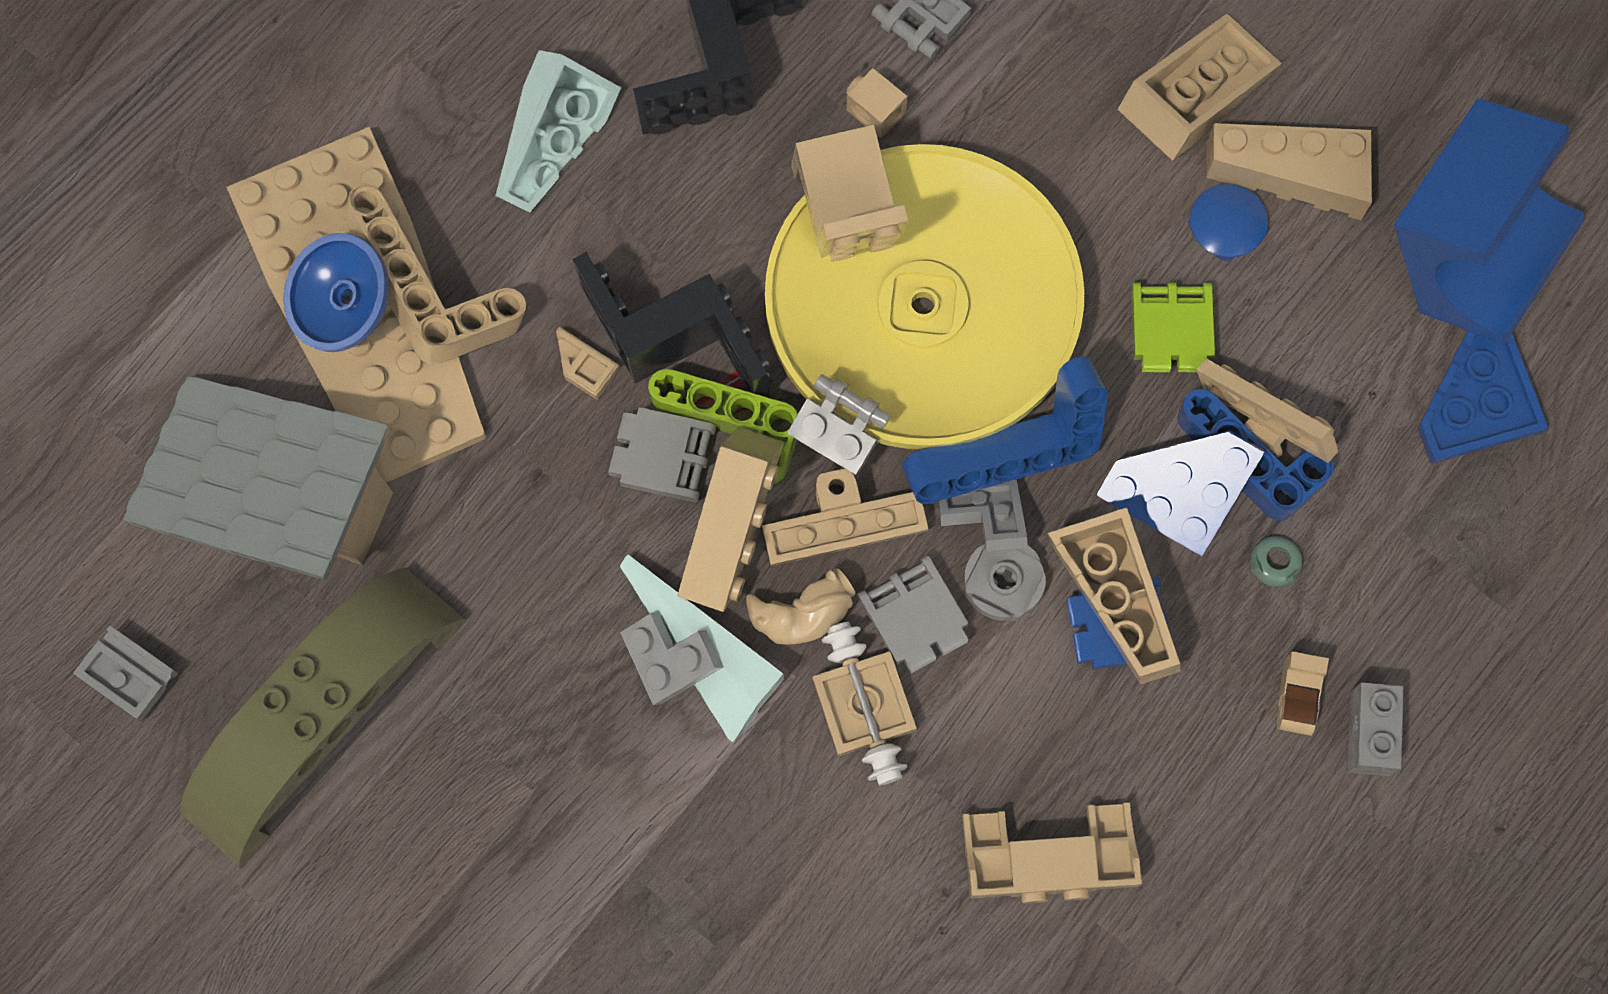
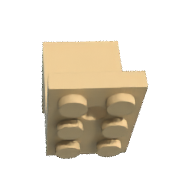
M874 125L796 143L791 167L794 179H801L820 258L830 256L831 262H836L854 257V251L857 249L869 247L872 253L892 248L893 242L898 240L906 226L908 218L904 205L894 207Z

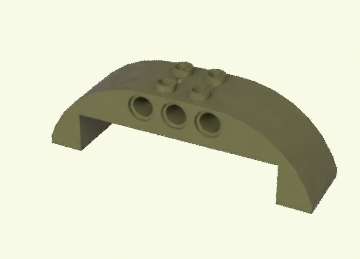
M407 568L387 573L360 589L336 608L301 642L228 722L193 772L183 794L180 814L238 867L242 868L270 838L261 827L425 647L431 643L440 651L463 626L466 619Z

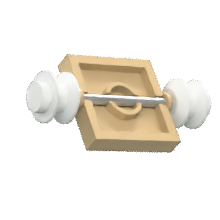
M843 622L830 627L827 632L828 635L822 639V643L831 644L833 652L827 657L828 660L842 663L843 667L812 676V680L838 757L870 746L871 750L862 759V763L872 764L874 770L868 777V780L877 779L879 786L889 784L902 778L900 771L906 769L907 764L897 763L895 756L902 750L901 747L886 744V741L915 732L917 728L891 652L858 661V657L861 656L867 647L866 644L857 643L855 635L861 631V628L851 627L850 622Z

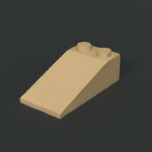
M1225 14L1135 79L1118 110L1173 161L1212 129L1214 123H1219L1279 69L1282 63L1232 17Z

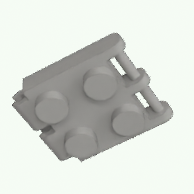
M640 407L638 408L637 415L624 412L617 439L618 442L628 444L629 447H614L608 473L612 477L620 478L621 487L690 502H698L700 493L697 492L702 468L707 467L708 459L705 458L710 435L715 434L717 426L710 422ZM700 433H703V434H702V438H701V442H700V446H699V450H698V454H697V455H694V454H695V450H696V448H697V446H698L699 434H700ZM691 466H693L694 470L689 489H686Z
M929 556L920 559L921 564L899 576L897 573L889 576L890 581L868 593L863 590L857 594L859 601L888 651L891 652L896 665L904 662L910 673L936 660V656L931 649L933 645L936 644L944 656L968 642V638L963 631L964 628L968 627V622ZM924 571L927 572L923 577L904 586L903 582ZM892 588L895 589V592L875 603L871 602L872 599Z

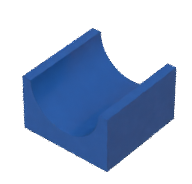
M1476 99L1394 223L1421 314L1506 344L1584 222L1582 211L1556 200L1537 186L1570 136L1567 125L1486 100Z

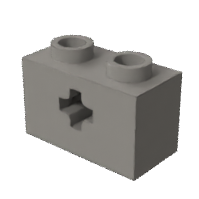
M1361 682L1350 692L1348 773L1391 776L1401 770L1403 686Z

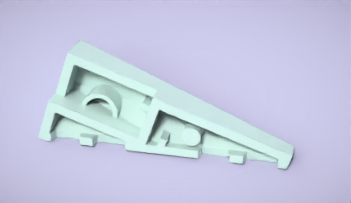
M627 554L620 568L648 612L660 614L674 645L697 631L707 630L723 668L696 683L695 686L729 741L734 744L758 715V710L784 680L783 673L687 599L678 597V592Z

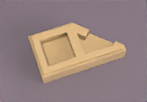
M559 327L556 330L565 380L598 400L620 370L619 365Z

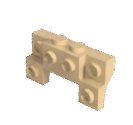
M1130 802L1118 805H1088L1086 808L1089 836L1009 842V844L1005 811L988 814H963L970 898L1021 896L1022 903L1029 904L1047 902V894L1064 893V900L1072 901L1089 899V892L1098 889L1139 887L1142 885L1140 860L1134 837Z

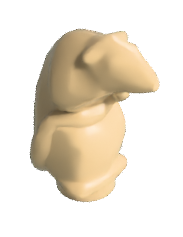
M836 568L833 571L829 570L824 579L809 584L802 592L800 598L795 599L791 605L774 600L770 603H765L752 594L746 596L749 618L756 630L766 634L776 644L791 645L810 642L826 634L830 627L837 625L845 617L848 609L853 605L851 598L856 594L847 577L841 570Z

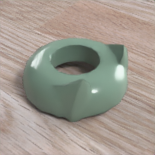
M1270 536L1264 538L1254 546L1250 554L1251 572L1260 582L1271 587H1283L1296 581L1302 570L1301 552L1291 540L1285 537ZM1275 549L1283 551L1288 557V566L1282 570L1272 568L1267 562V553Z

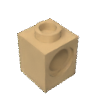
M874 68L864 77L861 75L856 77L846 91L847 111L865 126L874 125L876 135L879 138H882L906 113L907 95Z

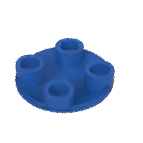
M1222 184L1207 189L1196 199L1191 209L1188 224L1195 239L1204 249L1215 254L1220 260L1230 261L1235 257L1252 252L1260 245L1267 232L1268 217L1263 203L1253 192L1238 185Z

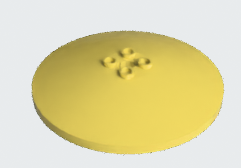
M916 144L881 149L894 207L905 206L908 218L906 226L898 240L893 242L892 248L872 253L869 247L857 249L854 251V257L831 262L830 256L820 258L804 195L792 209L776 237L766 273V316L776 354L786 374L806 399L810 398L820 405L823 404L826 395L814 388L817 379L823 374L833 381L840 379L848 384V390L867 400L870 397L880 404L878 408L890 414L891 418L884 429L872 422L866 428L865 432L879 439L877 443L905 449L923 450L930 447L971 442L990 436L1015 424L1037 407L1057 384L1059 369L1072 357L1080 333L1084 312V282L1077 249L1069 230L1048 199L1029 181L1002 163L972 151L943 145ZM925 297L932 301L934 309L930 313L920 314L913 309L912 303L918 298ZM840 403L834 411L835 414L852 424L858 415Z

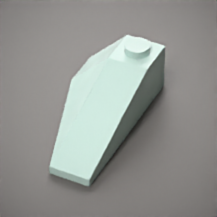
M539 50L523 86L496 197L527 212H531L559 179V172L571 158L576 159L583 150L581 146L594 131L598 132L606 123L621 87L562 54Z

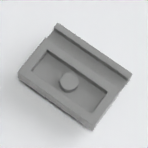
M109 626L106 635L101 641H97L73 674L142 722L167 689L166 685L178 673L118 630Z

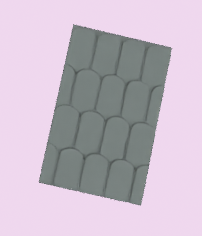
M188 376L178 391L176 403L169 419L161 429L160 439L155 450L145 464L143 476L128 502L123 521L127 524L327 580L336 556L363 565L393 492L377 471L375 465L390 432V428L386 424L342 412H333L236 386L230 387Z

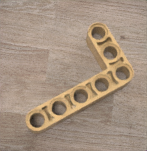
M363 184L354 187L350 191L345 216L346 224L352 235L369 242L381 255L389 278L388 303L420 360L428 364H440L517 333L526 309L525 298L519 291L512 288H502L445 309L379 189L372 185ZM365 207L370 209L371 211L364 212L357 208ZM383 239L389 242V244H379L375 240ZM392 272H403L407 276L398 277L394 275ZM410 304H420L425 309L416 310L410 307ZM498 310H508L513 315H503ZM463 323H472L478 329H468ZM435 336L443 342L433 343L427 337Z

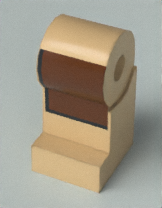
M1292 651L1284 659L1277 705L1279 706L1277 716L1278 730L1312 736L1317 723L1323 679L1327 673L1329 658Z

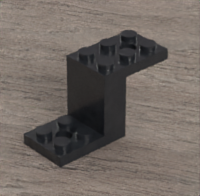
M687 0L689 21L703 71L633 88L642 134L652 133L660 135L669 132L676 126L684 124L699 125L707 122L711 117L723 114L729 116L738 115L747 108L753 107L751 73L737 24L746 26L756 23L761 18L773 15L787 16L795 12L796 9L803 8L802 0Z
M587 252L573 259L581 288L635 384L657 371L665 369L708 345L719 341L747 391L770 398L768 384L772 383V379L768 373L771 370L769 362L761 349L753 350L749 340L752 337L751 332L741 315L737 318L734 317L730 307L733 304L732 299L722 282L716 285L711 275L707 274L629 315L620 295L616 294L614 296L609 285L611 281L602 263L598 261L593 264Z

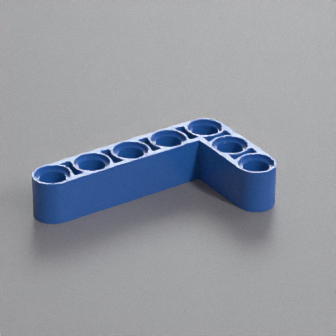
M1077 357L1069 360L1058 372L1053 414L1013 424L995 434L971 442L930 447L914 452L906 457L901 467L916 501L921 504H930L1090 458L1099 450L1101 445L1108 398L1107 389L1089 358Z

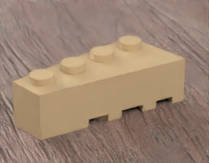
M1214 123L1207 140L1206 178L1238 185L1252 191L1261 189L1277 194V198L1291 201L1292 198L1314 204V208L1328 212L1330 209L1348 213L1350 218L1362 220L1372 204L1371 130Z
M738 427L721 445L678 591V597L724 612L732 600L736 602L739 600L745 583V579L740 577L744 564L749 565L755 550L756 542L752 541L756 527L760 528L767 510V504H764L768 490L772 489L779 467L777 463L784 445L783 441Z
M1128 509L1117 510L1049 532L1050 544L1139 683L1144 684L1179 673L1180 661Z

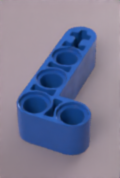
M1195 389L1188 393L1178 411V423L1192 440L1230 430L1265 450L1258 462V465L1263 470V475H1250L1242 491L1271 519L1278 521L1286 520L1294 515L1322 489L1333 474L1332 460L1327 463L1308 451L1300 455L1286 468L1209 390ZM1201 408L1205 412V414L1199 413L1195 416L1191 411ZM1213 421H1216V423H1215V425L1212 427L1211 431H1208V430L1206 429L1207 426L1210 427V426L1212 425ZM1305 465L1315 467L1320 474V479H1310L1304 474L1302 467ZM1275 491L1287 493L1291 498L1292 504L1287 506L1279 504L1275 500L1273 493Z

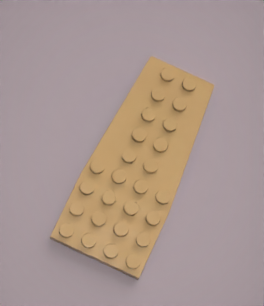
M370 127L227 187L268 286L284 315V287L289 270L295 259L310 243L318 238L334 233L351 234L345 221L348 197L354 187L363 184L372 185L383 194L438 295L416 229ZM365 207L357 208L364 212L371 211L370 209ZM383 239L375 240L379 244H389V242ZM392 272L394 275L398 277L407 276L403 272ZM388 301L384 314L374 331L360 344L341 352L317 350L306 345L296 336L336 411L389 426L390 432L375 465V468L386 483L486 439V434L459 356L434 365L420 360ZM410 304V307L416 310L425 309L420 304ZM435 336L427 337L433 343L443 342Z

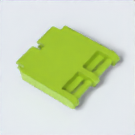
M1132 282L1133 360H1141L1142 372H1170L1171 360H1177V372H1197L1196 369L1206 358L1213 360L1215 346L1212 283H1203L1202 287H1178L1176 283H1167V286H1141L1140 282ZM1141 294H1167V298H1141ZM1177 294H1202V298H1177Z

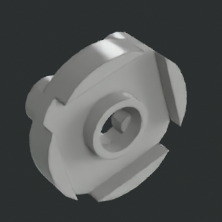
M984 544L974 551L967 562L964 573L965 595L973 607L984 616L999 621H1017L1031 612L1043 595L1046 577L1043 566L1040 563V558L1028 545L1025 549L986 552ZM1005 570L1012 572L1011 580L1016 583L1015 586H1007L1005 589L997 587L998 581L993 578L994 574L1002 575Z

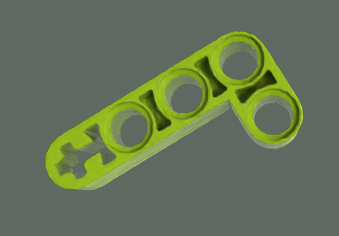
M662 369L652 375L649 380L648 389L652 404L657 411L710 422L717 426L716 430L732 434L738 427H742L783 441L784 445L779 457L780 462L777 465L779 468L774 484L780 482L785 477L797 439L787 434L788 430L777 432L770 426L778 419H786L793 424L798 415L793 406L672 369ZM668 387L674 388V392H669L667 397L661 396V392H666ZM702 397H711L716 401L714 406L706 410L697 408L695 403ZM682 398L686 399V404H683ZM740 408H748L754 413L750 419L745 421L735 419L733 414Z

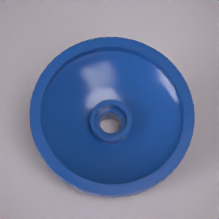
M334 233L313 241L295 259L286 279L283 302L290 328L303 343L325 352H341L360 344L374 331L384 314L389 295L387 268L379 252L369 242L357 236L346 233Z

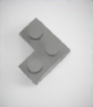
M1017 479L938 501L941 526L982 523L986 552L1027 548V533Z
M650 613L620 632L653 705L665 703L723 668L707 630L697 631L674 645L659 613Z

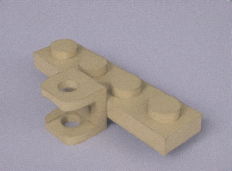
M1206 358L1196 369L1203 389L1209 390L1222 403L1249 417L1250 419L1244 425L1277 459L1283 454L1280 444L1284 439L1291 441L1327 463L1339 452L1333 435L1334 430L1323 418L1308 416L1301 412L1299 407L1288 399L1280 400L1271 395L1260 383L1256 381L1249 383L1240 378L1228 365L1222 364L1219 366Z
M847 469L826 472L818 476L816 498L820 513L762 525L771 566L924 533L929 530L923 504L916 501L913 492L861 503L856 479L853 473ZM839 485L842 487L843 492L839 495L832 494L829 487Z

